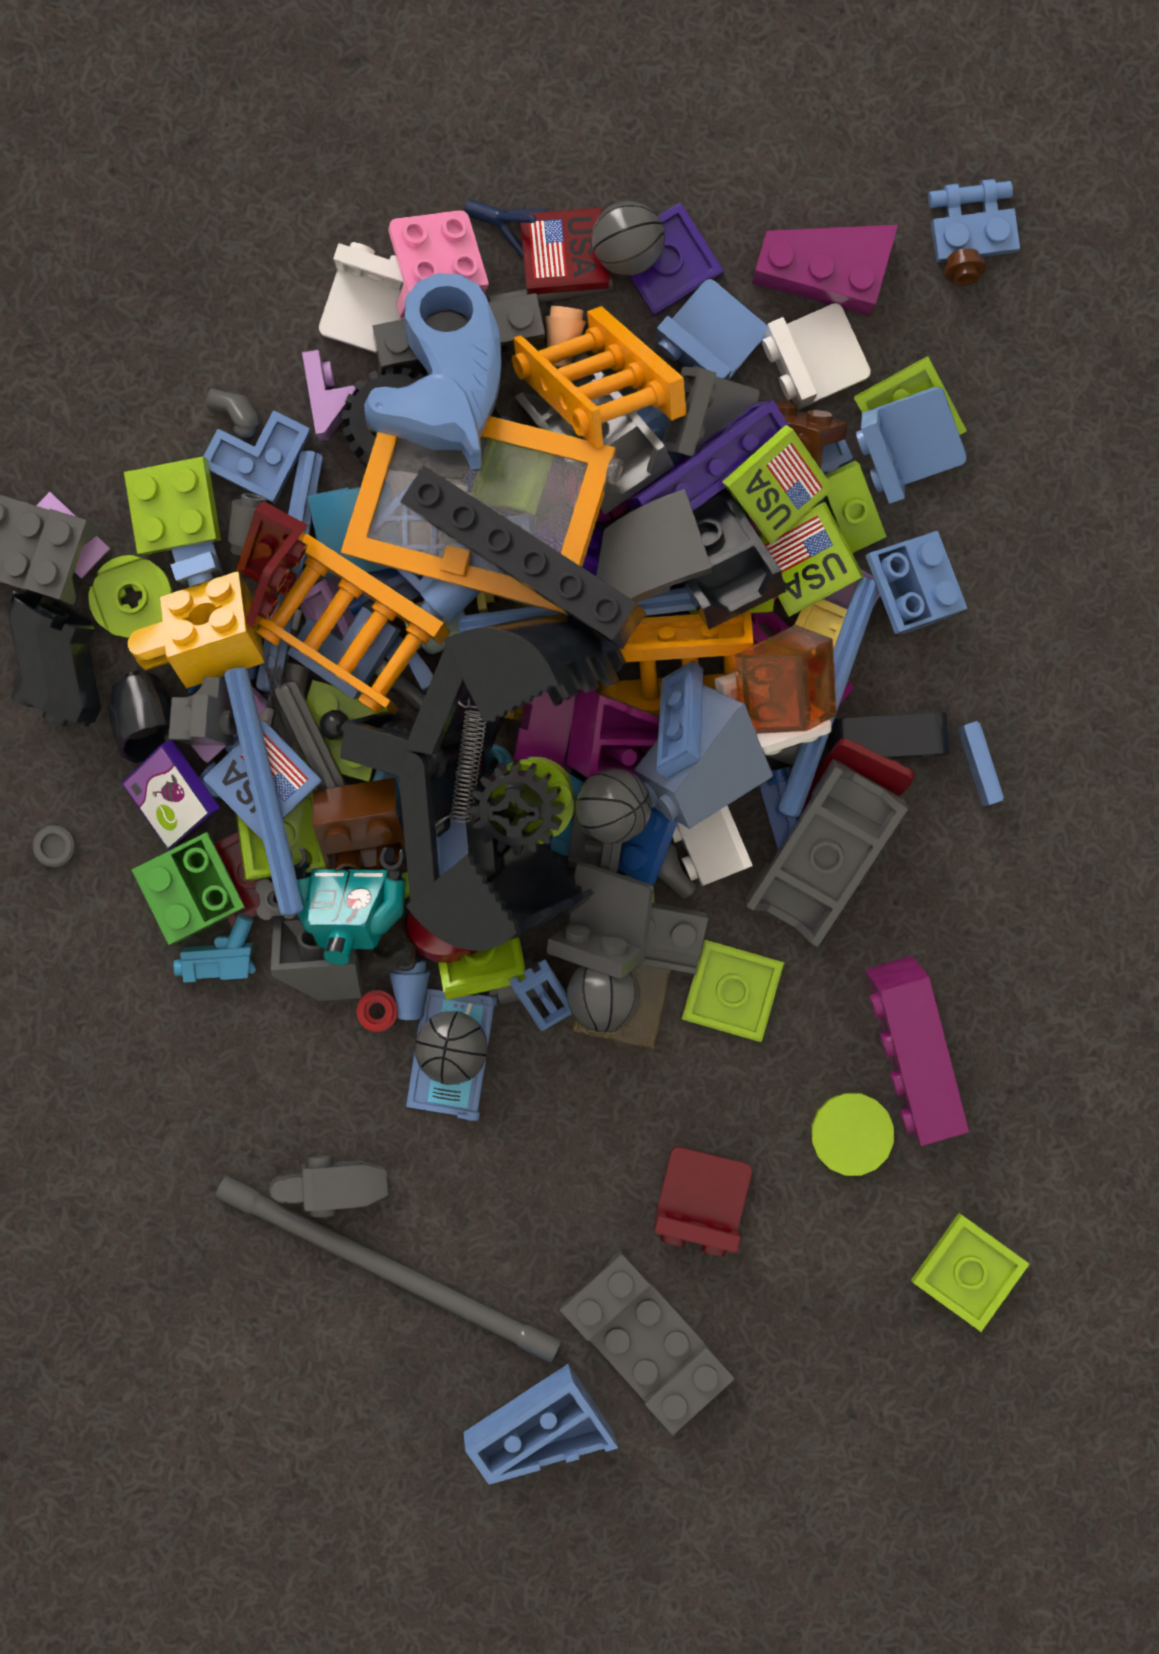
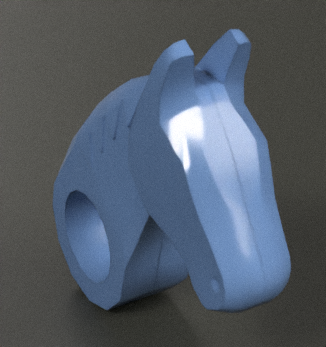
M437 273L418 281L405 300L406 341L429 375L409 386L401 388L387 386L374 388L370 391L364 404L365 418L370 428L380 433L409 440L430 450L461 451L472 471L481 469L480 436L495 408L500 388L501 343L499 327L487 297L478 284L460 274ZM442 310L457 311L469 319V322L464 327L451 332L434 330L426 325L424 321L431 314Z

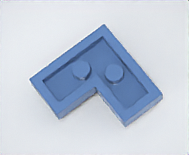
M273 410L255 447L217 429L203 457L208 459L210 473L252 494L262 495L267 498L266 501L275 505L312 431L310 428Z
M362 606L344 638L331 631L317 652L337 665L374 610L368 606ZM308 619L298 634L297 639L303 642L317 621L315 619ZM388 620L351 675L368 685L400 633L401 628ZM291 647L289 649L288 655L352 699L360 697V692Z

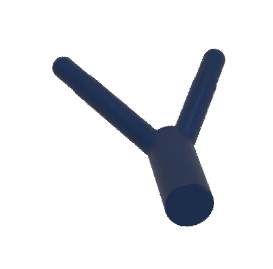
M472 199L467 201L464 210L469 217L496 225L522 259V244L505 223H535L537 217L525 213L548 212L546 208L504 211Z

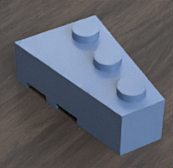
M566 1364L464 1431L465 1451L489 1485L540 1471L541 1466L563 1460H566V1463L579 1460L580 1455L605 1449V1452L618 1449L613 1429L569 1364Z

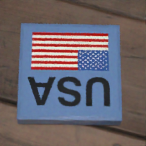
M263 720L260 725L284 820L323 780ZM239 743L203 780L262 839L243 753Z

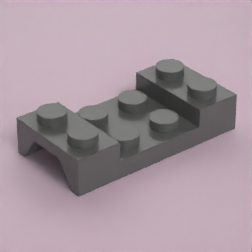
M585 352L578 354L575 357L574 363L589 358V356ZM598 372L572 383L576 387H580L606 376L602 372ZM619 391L592 400V402L596 406H600L623 396ZM523 392L515 396L524 415L533 427L552 430L556 433L586 440L583 436H578L572 425L543 397ZM636 411L601 424L603 444L616 448L608 468L603 489L605 494L600 510L604 515L675 467L664 444ZM561 457L582 485L588 463Z
M0 495V583L74 606L76 594L72 576L82 547L98 535L100 527L86 519L53 509L48 510Z
M834 758L811 792L812 798L778 852L770 864L766 862L745 895L748 908L754 911H767L795 927L810 943L817 947L908 810L903 798Z
M622 1249L613 1256L605 1268L589 1283L560 1305V1311L587 1341L592 1342L644 1400L646 1407L672 1435L679 1431L735 1379L733 1372Z

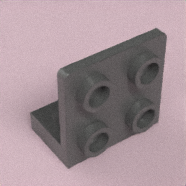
M682 367L681 376L684 378L686 415L672 421L668 418L662 440L667 452L693 457L695 450L700 447L703 441L757 403L760 394L759 390L716 377V372L703 368Z
M581 862L576 866L575 885L581 886V893L591 889L594 894L579 908L571 912L570 923L548 938L547 954L622 979L645 961L654 887L651 884Z

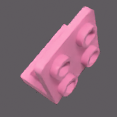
M452 211L396 218L390 222L388 231L404 283L396 302L400 319L405 318V300L416 283L437 273L460 274L478 284L485 294L489 282L472 225L466 212Z

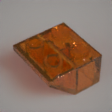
M795 625L734 655L737 700L745 704L756 734L808 731L837 715L832 638Z

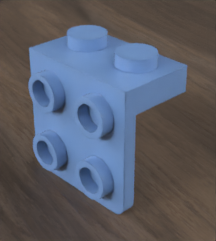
M708 279L700 285L672 319L667 316L657 327L655 341L658 342V348L671 360L677 361L678 359L686 367L703 368L716 372V377L729 380L762 342V339L765 338L764 333L767 325L718 283Z
M933 387L862 413L861 430L856 432L858 443L864 456L871 454L875 468L870 469L874 486L878 493L885 492L889 504L905 499V484L960 466L966 461L965 448L945 392L940 387Z

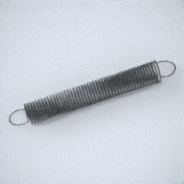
M265 668L268 682H270L269 686L272 688L270 690H272V696L275 698L273 700L276 701L274 704L280 721V727H282V735L285 737L284 741L288 745H293L290 747H293L292 749L295 752H299L297 754L301 758L305 757L302 756L304 754H301L303 752H300L303 750H299L302 748H299L301 746H298L300 744H297L299 742H297L298 740H296L297 738H295L293 730H284L287 729L284 727L290 725L283 724L285 722H282L288 719H284L287 717H283L286 715H283L285 713H282L284 711H281L283 709H281L282 707H280L281 705H279L280 703L275 694L274 688H277L278 686L276 685L280 684H276L279 682H275L278 680L274 679L278 678H274L277 676L272 674L282 671L279 670L282 668Z

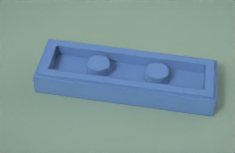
M695 661L689 662L662 678L656 771L665 779L700 760L703 668Z

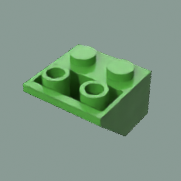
M208 832L132 869L168 945L178 944L245 908Z

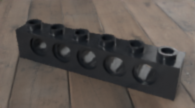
M425 465L400 501L415 515L621 649L624 648L646 615V612L637 602Z

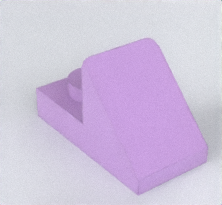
M319 350L302 352L315 432L320 442L327 441L343 421V410H348L349 408L345 402L348 394L355 396L357 390L354 386L328 390V387L335 386L331 362H323Z

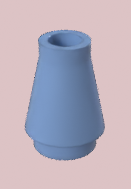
M403 957L393 960V969L389 970L398 1009V1019L417 1020L423 1018V1005L431 971L426 968V959Z

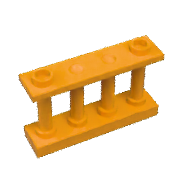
M602 306L587 311L589 328L586 329L584 335L537 351L521 335L513 338L516 355L512 356V365L517 377L521 380L524 379L572 425L578 436H583L595 449L603 447L602 423L652 405L663 412L671 421L686 415L684 378ZM590 350L593 353H597L595 356L559 369L552 365ZM609 368L618 372L580 387H576L572 383ZM630 386L638 390L635 393L600 406H596L592 402V400Z
M306 533L302 541L308 545L304 554L307 558L303 562L306 567L270 620L261 618L258 622L260 627L256 633L275 646L282 640L360 692L361 695L358 701L375 713L379 714L382 708L395 715L399 708L385 696L422 643L427 644L432 639L442 646L444 639L450 634V630L442 621ZM330 572L340 579L337 584L340 589L306 639L302 642L285 631L284 628L320 576L325 577ZM361 594L374 601L371 607L374 611L336 665L317 651L354 598L359 599ZM397 616L409 624L405 629L408 634L372 687H369L351 674L388 620L392 622Z
M746 611L710 630L699 614L643 618L624 648H620L626 662L639 661L641 679L622 680L608 687H605L602 681H599L597 683L600 688L596 689V691L653 714L660 715L662 678H657L656 660L681 659L683 667L692 661L699 665V657L724 656V674L703 675V684L716 690L715 678L740 671V655L754 654L751 611Z

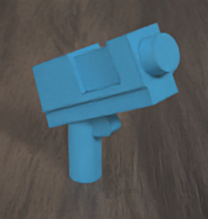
M238 914L230 935L216 937L214 940L215 945L183 947L180 952L181 959L174 960L175 976H183V983L196 982L197 979L220 977L221 980L248 978L249 973L253 974L256 971V966L251 960L253 942L245 943L254 920L245 914Z

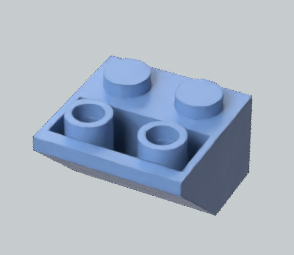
M938 531L865 555L895 634L907 633L929 626L968 609Z

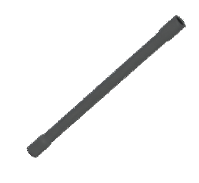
M225 1175L217 1189L214 1198L247 1214L256 1215L513 1342L518 1348L548 1363L552 1362L557 1353L561 1340L531 1325L522 1324L261 1195L258 1190Z

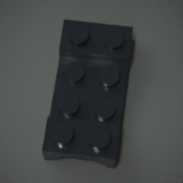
M726 487L693 510L712 567V573L683 583L688 590L691 602L709 630L786 592L780 568Z

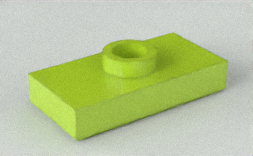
M853 461L825 474L834 488L825 496V499L851 552L854 553L886 538L887 536L860 464Z

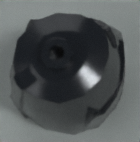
M133 671L127 673L124 679L119 680L112 686L111 704H108L109 722L118 752L123 758L133 763L145 761L161 744L170 740L169 727L172 699L160 678L154 674H149V672ZM154 728L158 729L156 733L140 739H129L139 732Z

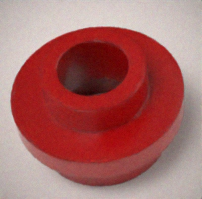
M373 990L361 997L357 1004L356 1013L360 1024L364 1028L373 1032H381L387 1030L395 1023L398 1009L396 1000L392 995L382 990ZM374 1003H380L385 1007V1015L380 1019H376L370 1014V1007Z

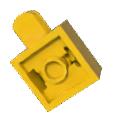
M238 571L160 597L163 622L136 630L128 639V648L141 668L149 670L170 663L186 689L203 684L204 677L221 678L230 669L238 667L248 669L265 663L262 638L256 633L260 626L257 624L252 629L245 625L254 598Z

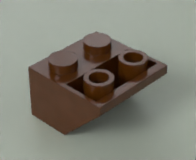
M396 778L313 791L312 826L327 869H335V871H340V869L388 870L380 862V854L385 847L393 848V863L395 865L398 862L400 849L405 850L401 795Z

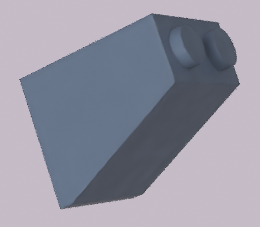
M704 684L702 687L700 760L665 779L656 771L657 739L634 770L636 776L648 788L652 800V808L662 812L668 820L672 821L674 819L689 829L773 777L745 704Z

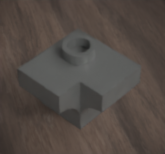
M204 677L201 688L194 695L189 697H172L169 727L170 740L187 745L233 746L237 728L225 679L220 677Z

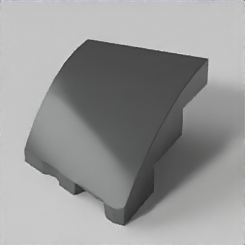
M685 489L645 504L604 529L596 577L635 602L670 592V586L712 573V567Z

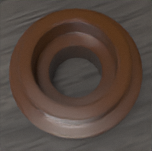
M968 248L955 251L947 257V265L944 268L945 277L949 281H955L957 285L972 284L986 271V263L980 257L979 251Z

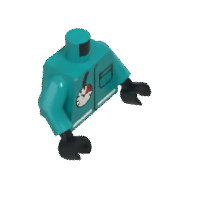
M300 847L302 859L298 864L294 865L303 903V911L297 913L304 930L313 934L318 946L325 949L324 958L326 961L334 965L347 964L352 949H373L377 946L381 935L385 934L401 918L404 911L406 879L402 878V872L407 870L406 850L400 849L399 860L395 865L393 863V848L385 847L381 851V865L388 870L340 869V871H335V869H312L311 876H307L306 870L312 863V855L306 848Z

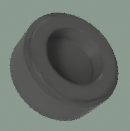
M47 826L36 834L33 840V852L42 864L50 867H60L69 863L76 853V840L73 834L64 827Z

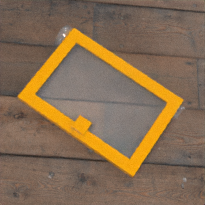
M490 416L480 436L481 469L472 471L461 451L430 450L409 440L373 430L366 421L368 430L377 433L343 542L342 554L568 615L415 515L400 501L425 465L582 567L607 484L617 485L622 475L623 460L616 458L618 450L615 447L603 444V447L595 449L588 440Z

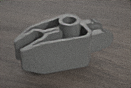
M332 1155L308 1157V1163L301 1164V1173L285 1174V1176L280 1174V1176L272 1178V1182L269 1183L270 1196L274 1198L273 1201L276 1200L277 1203L282 1202V1204L284 1202H303L304 1211H310L311 1217L336 1215V1209L366 1207L388 1196L387 1170H385V1167L362 1160L333 1162Z

